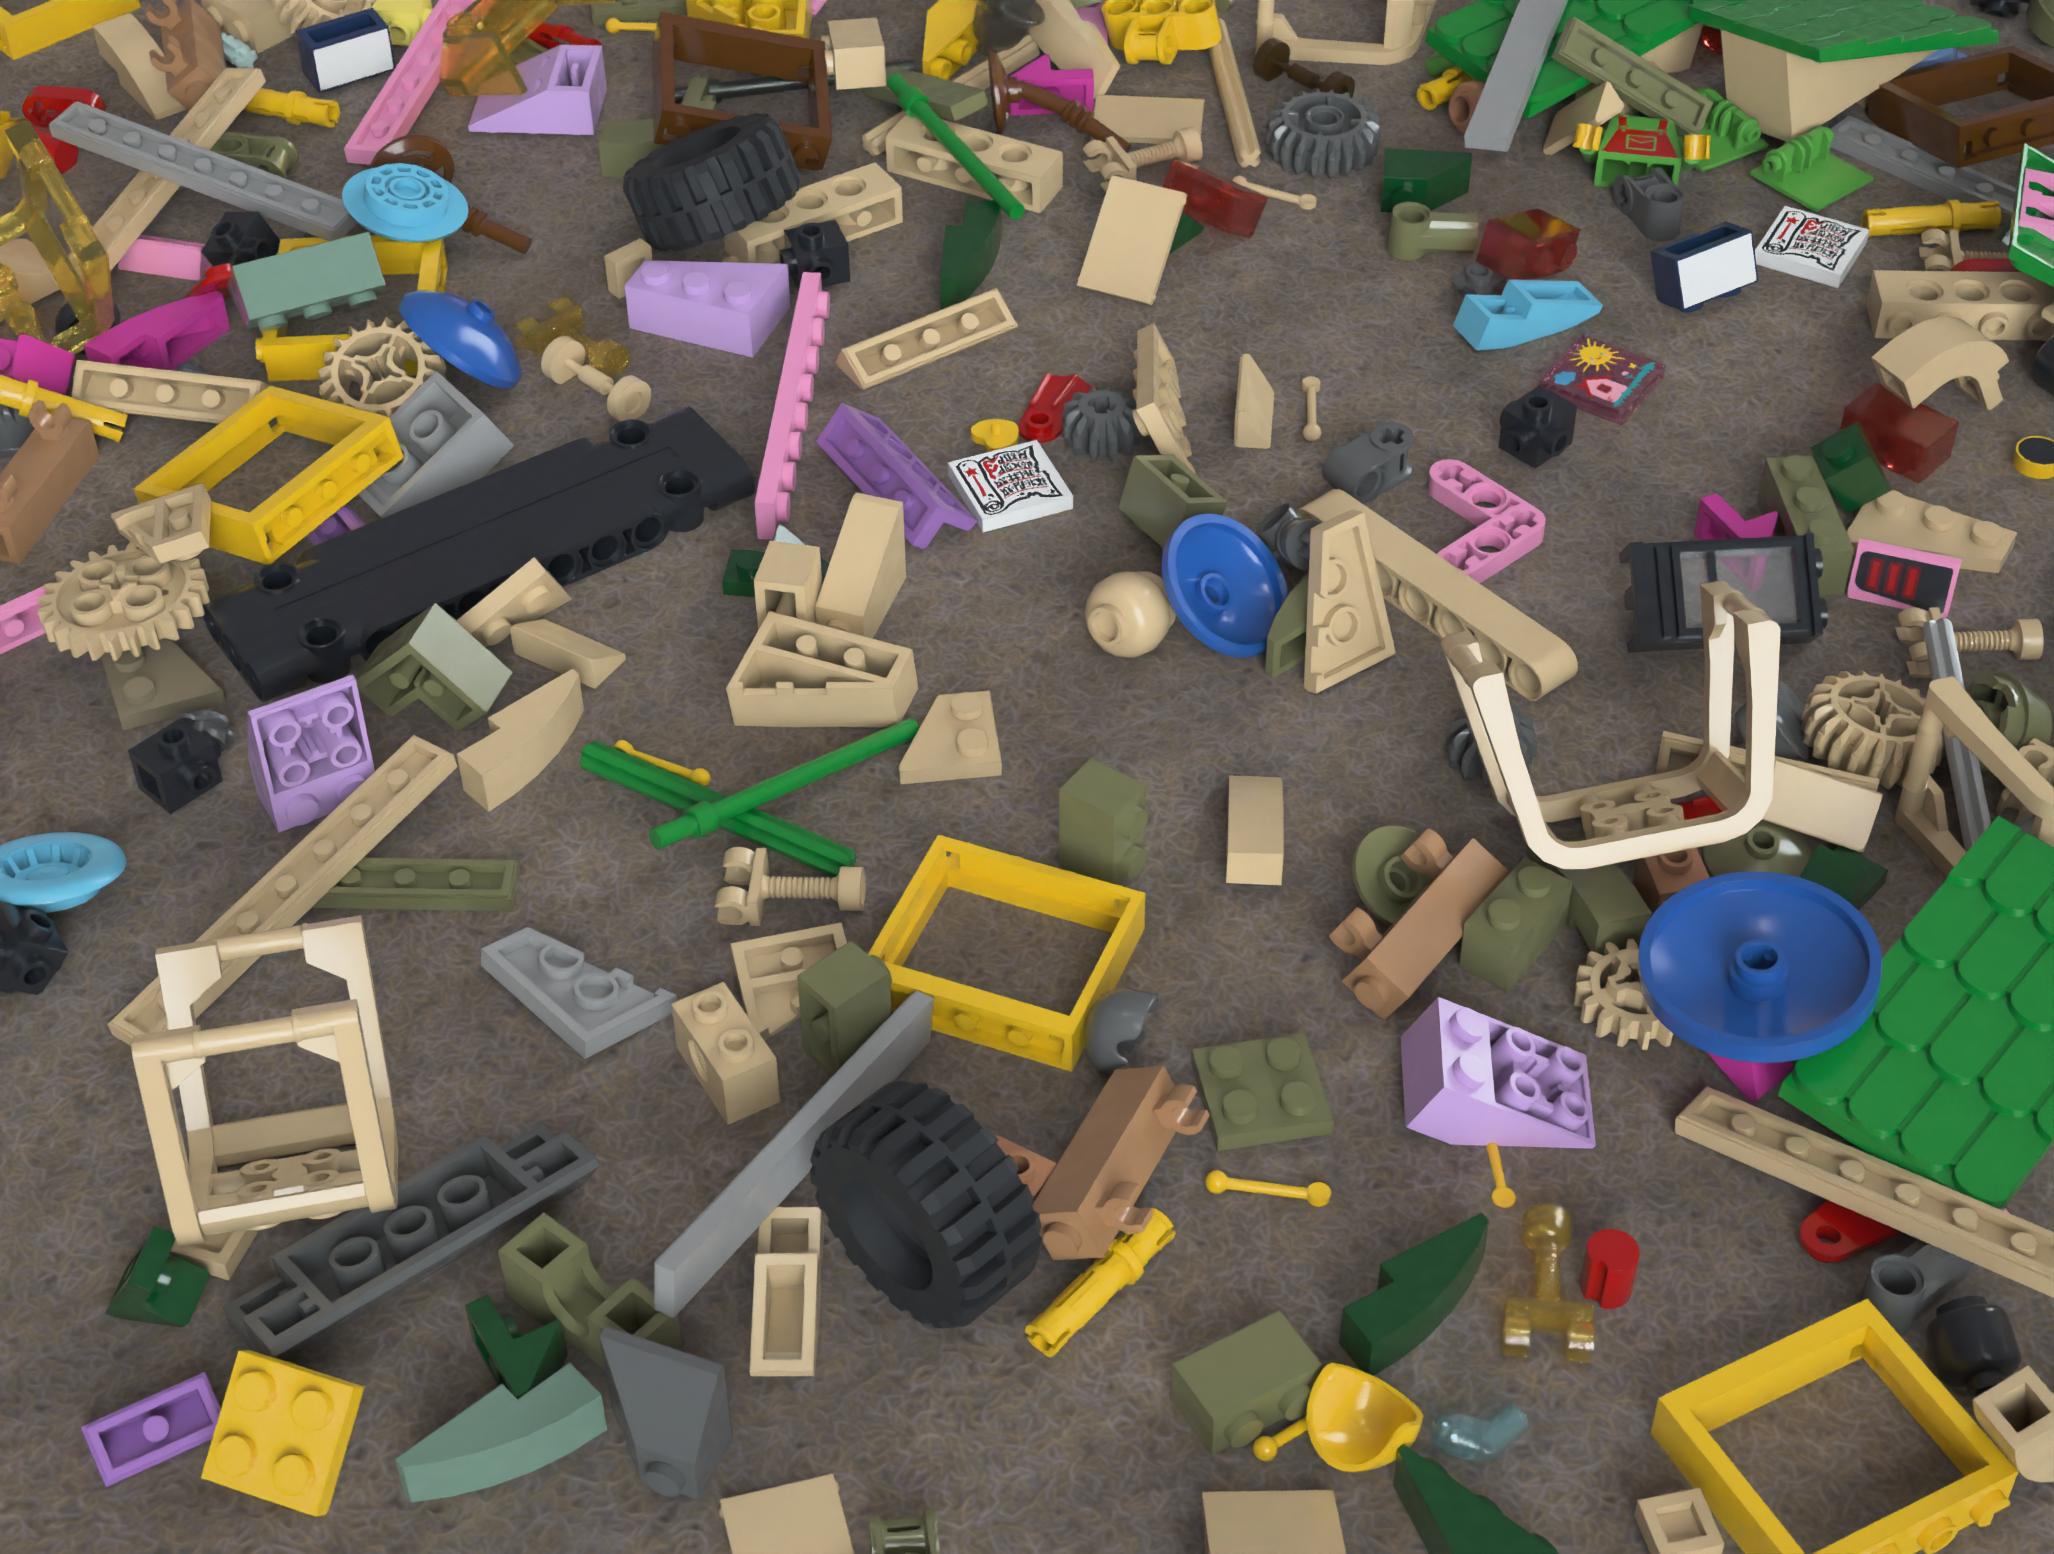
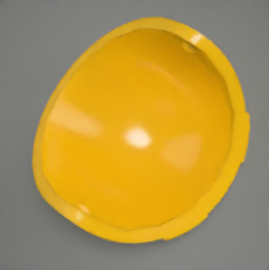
M1330 1363L1322 1369L1311 1389L1306 1411L1308 1434L1316 1452L1327 1464L1345 1472L1373 1470L1395 1461L1397 1450L1403 1444L1409 1448L1412 1446L1418 1436L1424 1418L1421 1410L1391 1385L1369 1373L1338 1363Z

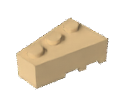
M769 611L727 685L726 691L734 726L890 727L902 721L918 690L912 649Z

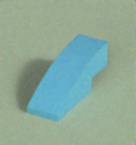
M1508 279L1502 295L1466 294L1453 327L1476 350L1503 349L1572 328L1599 314L1603 304L1579 281Z

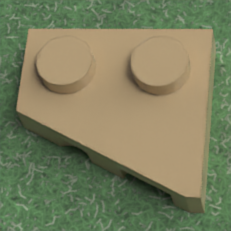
M203 483L111 514V518L119 533L160 564L174 559L180 561L188 560L200 554L202 550L209 548L211 498Z
M534 557L461 616L457 623L484 647L492 646L504 640L510 634V628L514 624L534 621L569 602L572 598Z
M990 690L937 696L899 764L900 784L1002 775V761Z
M842 923L730 943L731 957L744 1012L764 1041L801 1018L797 975L847 944Z

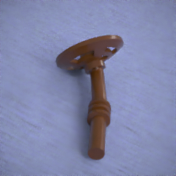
M988 49L992 106L998 135H1002L1005 130L1010 105L1012 103H1019V98H1022L1061 115V121L1064 123L1069 121L1068 125L1071 128L1076 127V132L1079 134L1085 132L1095 140L1106 142L1107 137L1113 136L1126 153L1129 152L1131 144L1095 119V113L1092 110L1087 111L1085 105L1079 106L1080 102L1076 99L1070 101L1024 80L1017 81V77L1008 78L996 52L993 49Z
M407 135L389 142L377 152L369 166V169L386 164L403 163L417 165L435 173L443 165V179L451 183L454 176V162L446 146L437 139L426 135ZM423 150L431 152V155L427 157L425 155L413 154L404 157L403 153ZM468 205V216L461 227L463 231L471 232L476 237L482 234L523 254L528 252L532 238L488 219V213L483 211L479 213V209L471 208Z

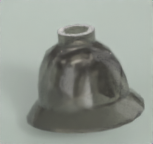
M977 0L972 19L973 33L978 40L976 49L987 57L988 49H993L996 53L1012 49L1022 41L1032 27L1044 22L1045 14L1042 7L1035 0Z

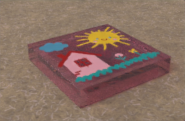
M1582 334L1542 377L1539 385L1577 405V409L1623 425L1662 381L1666 365Z

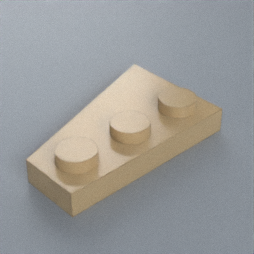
M1894 490L1863 505L1847 530L1848 537L1854 548L1853 555L1855 556L1859 539L1861 538L1962 559L1960 569L1999 573L2014 546L2018 533L2000 527L1993 522L1981 521L1951 511L1944 506L1932 505L1905 496Z
M1351 509L1311 528L1304 688L1315 694L1396 654L1364 512Z

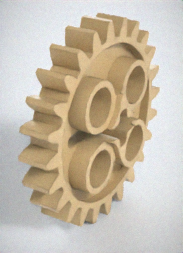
M130 542L126 549L118 551L114 545H110L107 554L102 556L91 551L88 553L90 561L86 563L75 560L71 561L70 564L73 570L71 572L57 571L55 573L57 583L44 585L46 595L38 597L40 609L37 610L48 641L50 643L56 642L58 651L62 652L71 649L74 658H78L89 651L92 661L98 660L105 652H110L113 661H116L120 658L122 652L130 650L135 657L140 656L141 647L146 645L159 650L161 649L159 640L164 637L177 641L179 639L178 628L193 629L195 626L192 617L204 616L203 605L210 602L207 592L209 591V586L204 569H201L198 558L183 561L174 559L160 564L141 549H137V546Z

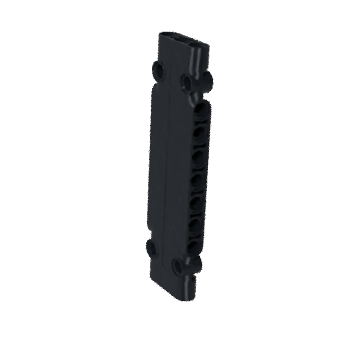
M690 406L683 407L647 423L637 419L620 421L613 425L609 431V438L597 443L589 438L574 440L312 546L301 554L295 566L286 562L267 564L255 573L253 583L211 599L209 603L204 604L205 614L203 619L216 644L261 702H265L305 685L307 677L317 683H330L346 677L351 670L350 657L360 654L367 662L379 643L434 603L457 621L534 557L562 587H565L652 550L666 539L669 530L688 532L698 528L704 521L705 507L716 511L752 496L755 492L754 478L744 459Z

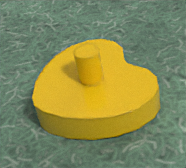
M1004 419L983 420L972 426L971 438L975 443L985 446L987 452L1018 445V425L1015 422Z

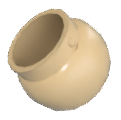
M1142 571L1117 572L1102 579L1089 594L1084 612L1086 625L1093 640L1104 651L1116 657L1135 658L1155 649L1167 634L1176 617L1168 600L1163 579L1151 572Z

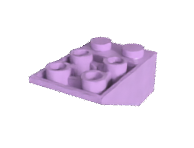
M559 45L484 80L468 125L469 132L594 135L607 91L602 46Z
M354 675L247 712L248 760L256 792L278 833L298 825L308 824L314 819L330 814L375 772Z
M1437 997L1401 1036L1406 1128L1451 1145L1486 1146L1488 1143H1496L1498 1146L1593 1149L1596 1146L1587 1058L1585 1054L1440 997Z

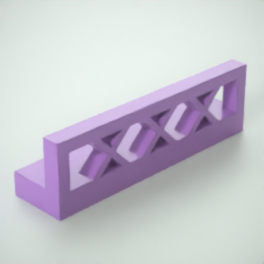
M841 403L816 440L821 448L864 494L903 502L904 536L911 545L921 549L926 548L944 522L969 531L978 521L880 418Z

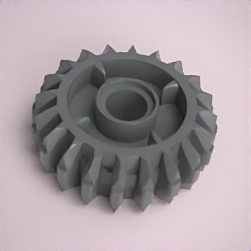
M1316 89L1314 93L1299 91L1297 97L1285 96L1284 102L1276 103L1274 111L1269 113V120H1267L1266 143L1268 144V152L1272 153L1273 161L1282 162L1283 169L1295 167L1297 175L1307 171L1312 173L1313 178L1318 173L1326 174L1331 179L1334 173L1339 172L1348 177L1350 169L1360 172L1364 164H1372L1373 156L1377 155L1378 147H1380L1381 125L1379 123V116L1374 113V107L1368 104L1364 105L1362 98L1352 99L1348 92L1336 94L1333 89L1329 92H1320Z

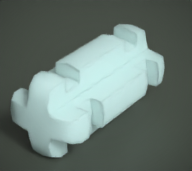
M221 33L224 58L230 63L235 64L237 68H253V62L257 59L255 50H251L249 46L239 39H234L233 35L226 36V33Z

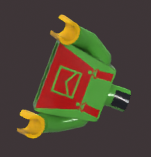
M1637 111L1631 116H1613L1607 129H1603L1600 126L1577 123L1572 147L1579 148L1581 156L1586 162L1597 163L1594 186L1613 187L1614 179L1617 176L1627 175L1633 178L1646 175L1650 169L1654 168L1663 169L1667 177L1678 186L1680 172L1691 171L1702 159L1709 160L1711 135H1684L1683 138L1677 136L1673 121L1650 118Z

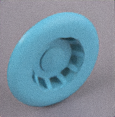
M396 163L364 170L350 178L342 191L344 207L354 221L376 235L401 242L421 243L445 238L457 232L468 216V204L463 194L447 180L431 170L417 165Z
M44 833L9 841L0 845V901L42 910L45 913L75 907L96 896L101 888L118 878L126 867L127 858L124 851L116 843L104 837L88 833Z

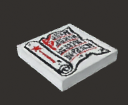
M1785 206L1755 249L1756 264L1838 288L1866 245L1869 229Z
M1037 440L948 462V476L971 514L978 520L977 524L982 532L1073 509L1072 493Z

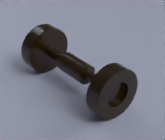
M1277 38L1266 40L1255 55L1253 62L1254 73L1268 82L1282 75L1285 71L1289 79L1311 90L1318 88L1320 92H1329L1333 89L1336 94L1348 92L1350 97L1353 98L1355 82L1351 76L1341 71H1335L1324 82L1321 81L1319 74L1297 63L1288 64L1290 48L1288 44Z

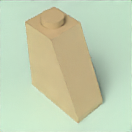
M855 492L815 605L816 624L873 639L906 579L903 502Z

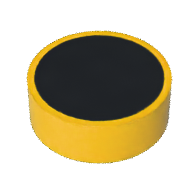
M2029 436L2021 439L2016 445L2012 460L2015 469L2030 478H2053L2054 440L2042 436Z

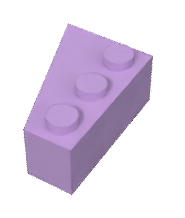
M645 260L624 285L629 328L748 357H753L791 307L788 264Z

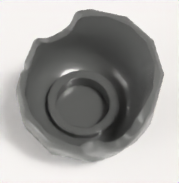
M1118 988L1102 994L1094 1003L1085 1024L1084 1040L1091 1063L1100 1073L1111 1076L1114 1070L1127 1068V1059L1122 1057L1117 1049H1124L1131 1055L1135 1042L1145 1037V1032L1142 1028L1148 1013L1155 1012L1158 1007V995L1156 993L1133 988Z

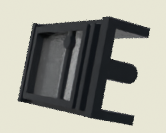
M1813 533L1798 536L1661 543L1630 542L1619 553L1620 564L1630 563L1632 585L1625 591L1624 603L1626 610H1634L1636 636L1627 643L1628 653L1704 649L1700 585L1716 581L1727 582L1772 618L1781 629L1780 645L1811 643L1823 634V629L1827 626L1828 607L1826 600L1819 596L1818 579L1821 578L1823 573V557L1821 550L1814 546Z

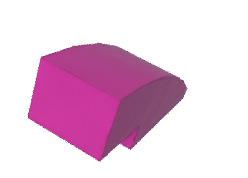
M213 291L188 297L132 317L85 343L84 349L87 360L172 371L230 330L223 294Z

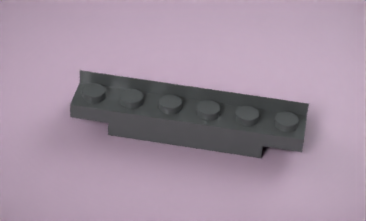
M542 1123L500 1148L484 1134L398 1183V1205L396 1209L371 1213L369 1207L351 1210L272 1255L271 1259L278 1275L223 1306L222 1308L228 1323L252 1351L286 1361L583 1186L599 1168L597 1158L568 1132L565 1131L556 1136Z

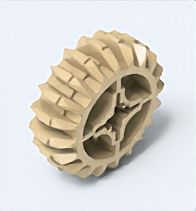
M387 316L381 327H375L374 322L369 319L366 321V329L360 332L349 326L348 333L350 338L346 341L334 337V347L337 352H324L323 360L326 367L318 369L319 379L322 382L319 386V393L323 400L390 417L435 371H438L445 379V374L447 373L444 359L423 342L407 325L405 320L395 327L393 321ZM407 358L418 364L416 379L409 377L406 372L404 363ZM351 381L358 382L361 387L362 397L360 401H356L349 396Z
M1859 670L1855 676L1847 671H1840L1837 677L1825 676L1822 684H1816L1813 692L1809 694L1801 716L1802 724L1800 730L1805 734L1803 743L1813 748V756L1815 758L1827 760L1828 768L1880 779L1879 783L1886 789H1890L1895 783L1903 787L1902 783L1907 773L1918 730V721L1921 719L1925 699L1920 697V690L1918 688L1909 689L1901 684V679L1894 682L1885 679L1882 673L1874 677L1869 676L1863 670ZM1940 732L1929 774H1933L1936 766L1940 765L1946 751L1942 732Z

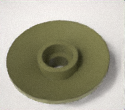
M1765 820L1759 821L1744 835L1726 842L1702 846V860L1710 878L1723 874L1753 871L1773 872L1800 877L1812 855L1807 842L1798 831Z
M1396 825L1379 827L1367 834L1357 845L1352 862L1353 879L1360 898L1374 916L1389 926L1394 923L1431 881L1425 874L1415 872L1409 868L1401 858V855L1421 835L1409 828Z

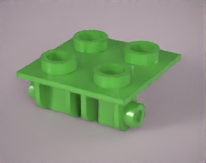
M1700 88L1696 91L1713 101L1700 135H1711L1709 160L1702 159L1695 166L1697 170L1703 172L1768 148V143L1760 138L1761 129L1757 120L1742 112L1731 101L1724 100L1713 88Z
M1815 126L1805 135H1798L1778 149L1768 151L1763 160V165L1750 171L1751 176L1814 212H1818L1869 184L1874 179L1871 175L1829 153L1834 135L1830 128Z

